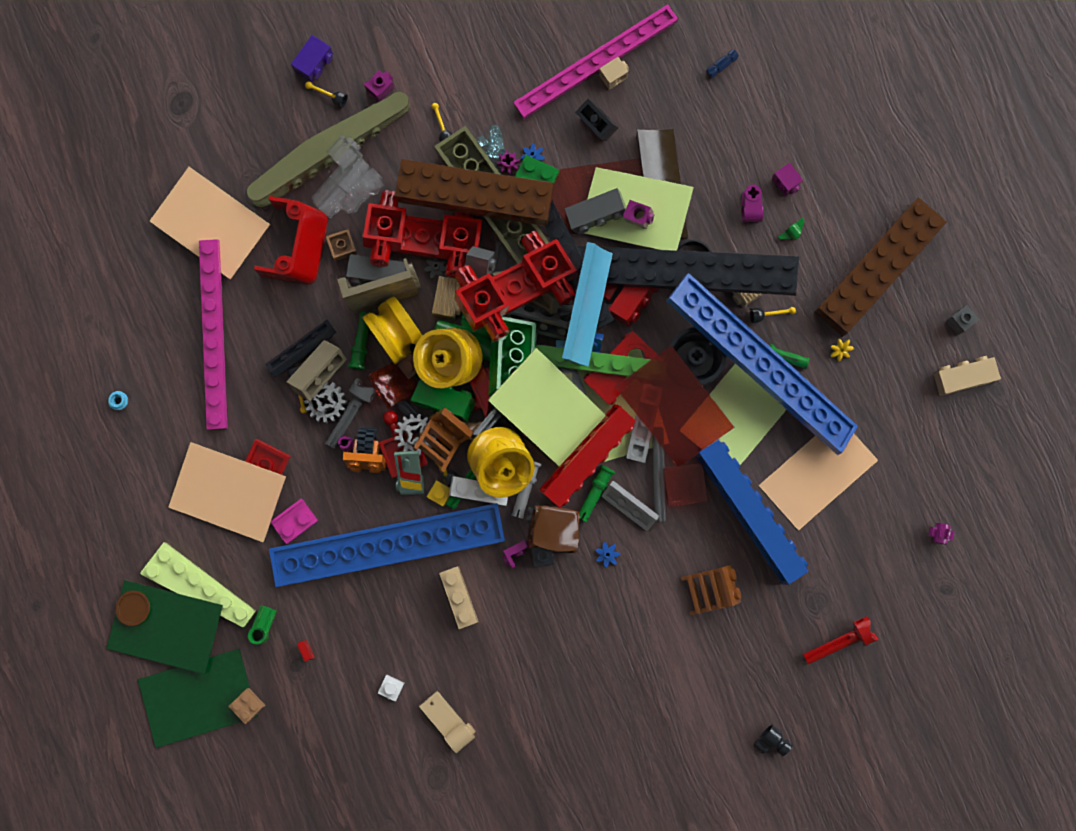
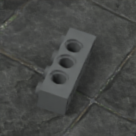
M529 302L508 313L507 317L536 323L537 334L566 341L572 312L558 309L557 313L550 314L541 306Z

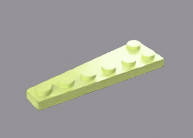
M163 542L140 573L178 594L223 605L220 616L241 627H246L257 612L165 542Z

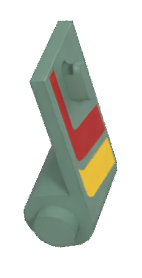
M418 451L395 452L398 476L396 491L400 492V495L424 494V477L421 475Z

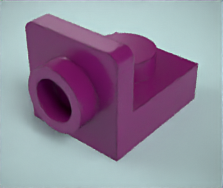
M525 540L504 550L505 555L502 557L507 566L516 567L511 557L512 555L518 557L526 553L525 549L528 546Z

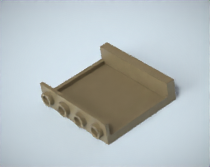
M403 259L407 271L356 287H351L345 277L337 279L343 299L353 313L357 314L379 307L393 295L398 301L419 295L418 288H421L412 263L408 264L407 260Z

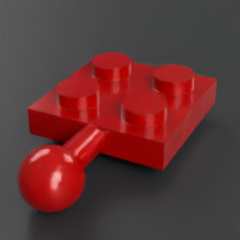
M389 410L384 413L383 421L386 425H389L393 437L379 442L392 478H396L398 476L394 453L403 452L404 448H397L400 442L394 441V438L398 436V434L394 433L395 429H398V415L396 412ZM417 432L412 435L411 442L418 437ZM402 433L403 440L406 443L407 437L405 434ZM421 451L419 456L420 468L429 465L425 453Z
M256 439L245 462L283 475L291 456Z

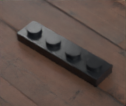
M325 320L266 363V366L271 374L277 377L294 363H298L309 352L314 351L324 340L331 339L337 332L330 322Z

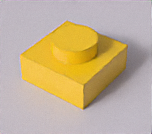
M436 480L427 497L444 507L450 497V488Z

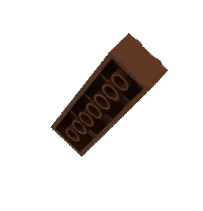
M401 159L394 196L397 203L547 226L554 185L551 182Z
M918 197L817 308L815 313L844 337L943 228L947 221Z

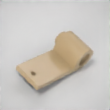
M438 691L419 706L442 733L446 742L455 753H458L475 738L474 733L476 731L469 723L465 724Z

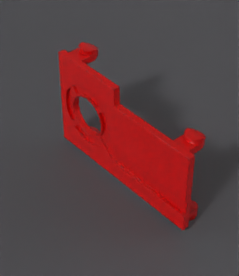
M633 331L630 334L626 333L623 336L624 340L610 353L612 355L628 356L632 349H640L643 351L645 359L663 361ZM591 372L584 376V382L608 405H613L617 401L616 398L635 378ZM636 378L640 383H642L645 380Z

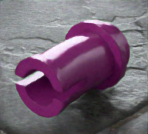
M343 436L339 438L338 445L342 451L350 452L354 448V440Z

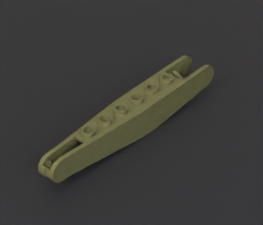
M403 92L393 93L386 99L306 140L255 180L247 189L248 197L255 206L265 208L271 204L269 196L281 198L293 189L298 188L302 183L315 177L319 172L330 167L340 158L347 156L353 149L361 147L369 138L379 135L382 129L406 114L410 109L407 95Z

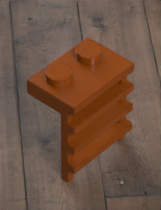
M446 408L430 416L429 422L424 426L423 432L420 433V437L415 441L412 448L414 451L419 448L441 467L439 469L441 473L446 469L459 444L471 438L474 433ZM428 431H429L432 435H434L438 440H440L444 445H446V446L450 449V451H448L444 446H442L438 441H436L431 435H429V434H428ZM423 440H425L429 445H431L446 459L444 460L442 457H440L436 452H434L430 447H428L423 442Z
M731 565L681 577L682 581L688 580L695 610L690 611V615L731 607L741 603V591L737 588L735 582L737 578L736 572L732 569ZM705 575H709L717 603L715 606H712ZM694 578H699L706 608H701Z

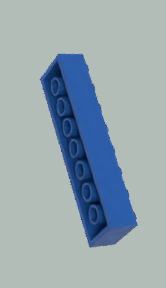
M718 439L700 451L695 457L782 585H789L809 572L806 568L808 564L802 556L799 557L795 552L797 550L795 544L784 536L786 532L780 523L776 524L774 521V514L769 507L765 508L761 502L763 498L760 493L752 489L750 486L752 482L749 477L741 473L739 462L735 458L732 459L728 454L730 451L725 442H720Z

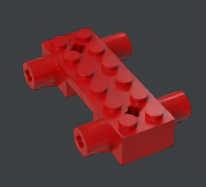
M389 190L381 193L380 204L368 203L363 232V247L372 248L370 263L374 266L387 267L391 251L448 260L446 275L455 278L454 273L465 266L466 254L473 246L479 247L482 220L473 219V214L455 212L454 216L444 214L443 221L407 216V209L398 207L399 203H397L394 196L395 191Z
M537 231L526 234L521 239V243L528 254L523 256L522 262L493 277L489 273L478 279L470 265H466L454 273V277L461 287L455 291L454 299L473 331L484 326L492 340L496 341L509 333V329L502 316L552 291L560 306L571 302L575 298L576 293L569 284V281L574 279L577 270L557 239L545 244Z

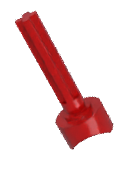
M865 616L854 621V631L804 653L803 656L807 664L809 665L859 640L864 646L878 641L879 639L875 633L870 632V619Z

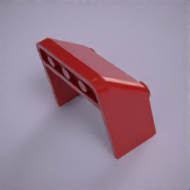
M269 196V201L274 208L286 210V214L290 219L299 221L292 257L280 256L275 261L274 269L255 266L254 270L261 277L307 285L314 283L318 277L329 222L327 215L323 211L299 201Z

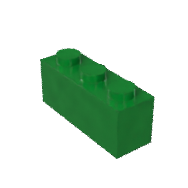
M419 380L411 399L416 406L436 413L446 408L459 420L467 423L476 403L472 394L467 391L461 390V392H458L453 387L435 388L429 386L423 380Z

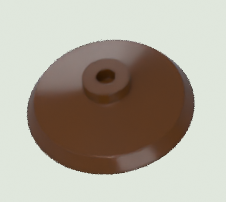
M128 591L116 603L115 611L117 618L125 625H138L147 618L150 604L143 593Z

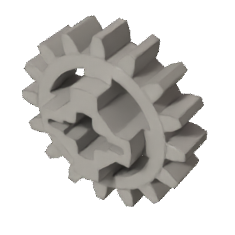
M327 382L319 390V392L325 390L324 393L320 395L317 393L310 402L308 400L304 401V403L309 405L306 411H312L310 414L312 418L317 415L316 421L318 422L322 418L324 423H327L329 418L334 422L335 416L337 415L341 418L339 412L346 410L342 407L343 404H347V401L342 399L346 394L340 393L342 390L340 386L335 389L336 384L333 382L330 386ZM334 393L338 397V403L334 400ZM320 400H329L333 405H324ZM314 401L317 402L318 411L314 408ZM334 409L332 413L327 414L328 411Z
M410 414L409 420L403 417V424L397 423L400 429H395L394 431L395 434H398L394 441L400 442L397 448L403 447V452L414 451L412 446L420 437V433L423 432L428 418L425 417L422 420L420 414H418L417 418ZM418 423L417 426H410L409 424ZM420 429L418 437L411 442L412 435ZM402 432H403V434H405L406 437H407V442H406V443H405V441L403 440ZM423 440V442H424L428 447L432 448L431 445H429L425 440ZM418 448V450H416V451H418L419 456H420V455H421V450Z

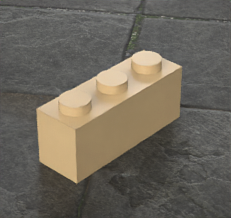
M987 356L976 358L974 363L969 364V361L957 363L958 367L951 368L948 365L939 368V372L933 374L939 395L943 396L1001 380L995 357L988 359Z
M457 566L439 573L458 628L461 629L479 622L460 567Z

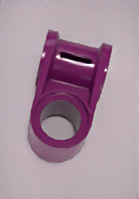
M749 185L742 194V222L763 221L762 191L757 185ZM749 192H752V195H755V197L752 198L751 195H748Z

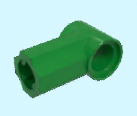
M260 605L253 627L248 633V639L252 644L261 645L267 642L277 610ZM258 630L263 633V638L260 641H256L254 638V634Z

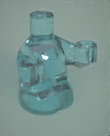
M493 125L490 127L491 135L488 139L480 136L477 140L480 146H488L487 155L489 157L499 158V154H505L504 141L499 126Z

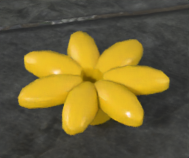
M838 339V345L831 346L834 352L830 357L837 356V361L840 362L843 356L846 358L850 357L848 351H852L854 347L848 346L850 344L849 339L844 343L841 339Z

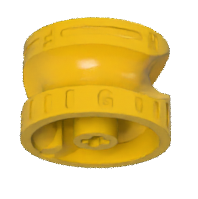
M393 295L378 307L379 316L374 313H368L362 318L396 365L411 353V344L416 345L423 335Z
M461 328L436 329L425 333L418 340L413 353L414 367L418 376L426 384L435 388H447L470 382L479 373L483 358L482 349L476 337Z
M505 427L490 428L480 433L469 446L467 461L476 476L478 484L486 494L498 498L512 496L522 491L531 481L535 470L534 461L525 448L520 436L514 430Z

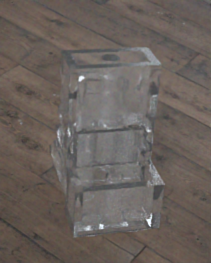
M341 135L327 151L332 159L339 164V167L311 197L315 205L330 219L340 209L348 214H355L361 203L366 202L371 194L374 196L386 187L382 182L384 178L373 167L369 169L370 166L362 158L363 155L359 151L361 147L350 136L346 138Z

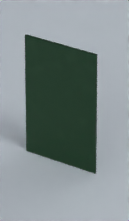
M124 580L120 597L128 591H139L147 597L150 610L147 618L135 626L123 624L115 614L107 649L206 674L223 605Z
M240 648L210 657L206 674L177 667L138 679L155 748L243 722L228 707L247 688H250Z

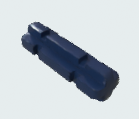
M732 49L727 55H724L715 62L713 66L711 65L706 70V74L710 78H714L717 73H720L731 62L738 59V53Z

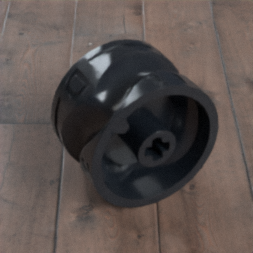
M695 327L687 328L679 332L668 347L665 355V361L667 362L666 372L670 379L679 387L699 390L709 386L720 375L726 364V355Z

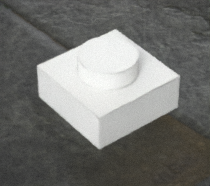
M386 675L378 694L396 702L404 682Z

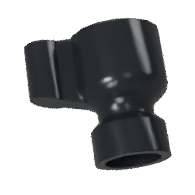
M773 724L768 726L760 738L753 744L762 753L775 747L782 757L793 746L788 740L783 739V733Z

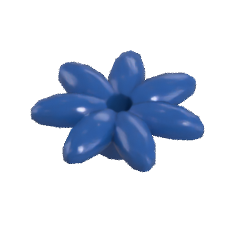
M532 144L530 149L523 148L526 153L525 155L537 160L545 159L542 155H539L543 148L536 150L535 144Z
M604 542L603 550L596 549V552L601 555L596 561L604 560V567L606 568L609 565V561L616 565L617 562L614 557H618L621 554L613 552L616 547L615 544L608 547Z

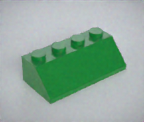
M502 316L509 329V333L496 341H493L491 338L488 396H492L535 350L536 323Z

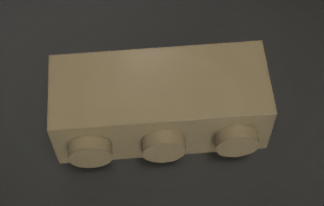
M324 340L288 379L287 383L294 393L310 402L347 359L340 348Z

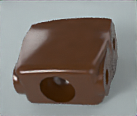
M535 505L528 531V548H535L536 545L548 550L568 551V553L575 554L579 541V511Z

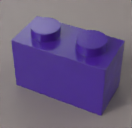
M311 35L291 63V66L296 73L313 83L322 74L323 67L331 62L333 58L332 49L329 45Z

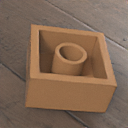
M349 229L326 236L335 261L349 257L350 254H357Z
M247 688L228 707L244 724H247L266 705L250 688Z

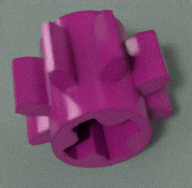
M506 150L504 155H498L501 161L497 162V166H502L501 173L505 171L511 175L513 170L518 171V167L515 164H519L520 159H515V152L511 154ZM507 160H510V165H507Z
M936 523L935 527H930L928 536L933 537L932 542L947 545L948 540H954L955 531L950 530L951 525Z

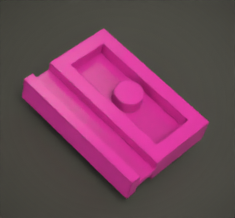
M300 499L270 523L275 527L284 542L289 544L319 520L304 500Z

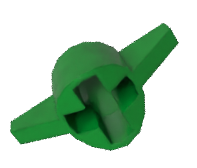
M801 218L778 236L779 239H798L805 220Z

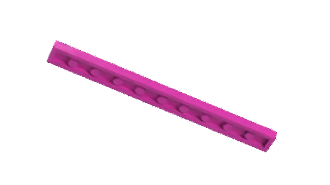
M667 4L513 102L514 106L523 119L527 118L598 73L599 68L617 57L620 59L677 23V16Z
M199 240L206 426L208 430L228 429L220 240Z

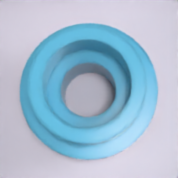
M121 391L113 392L108 398L109 406L114 410L124 409L128 404L127 395ZM118 398H121L120 404L116 403Z

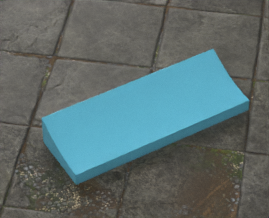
M587 242L562 356L569 363L589 366L613 253L590 242Z

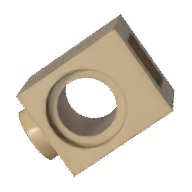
M617 57L599 68V77L610 90L628 78L629 68L625 61H621Z

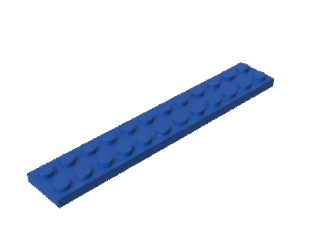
M689 273L685 275L666 302L837 455L843 453L858 426Z
M498 503L271 548L269 552L275 587H281L505 542Z

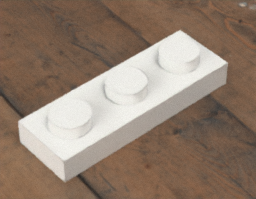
M452 476L449 496L493 504L498 503V505L506 506L508 497L498 498L490 496L481 489L476 480Z

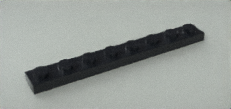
M552 199L548 225L544 227L552 241L555 239L559 241L577 270L572 280L577 289L583 258ZM604 298L597 330L615 321Z

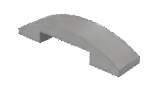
M644 383L635 417L636 422L629 442L627 459L645 463L661 399L662 387Z

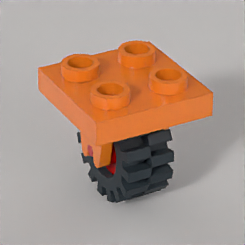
M360 427L358 439H355L353 453L343 452L344 463L350 468V471L361 472L362 469L369 470L371 473L386 471L387 463L383 455H379L377 429Z

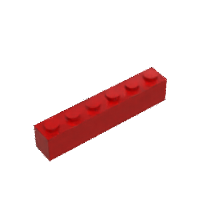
M614 404L605 414L604 419L539 489L557 507L565 506L570 501V496L583 486V481L587 477L594 474L597 465L604 462L612 448H616L621 443V438L634 428L636 420L621 406Z

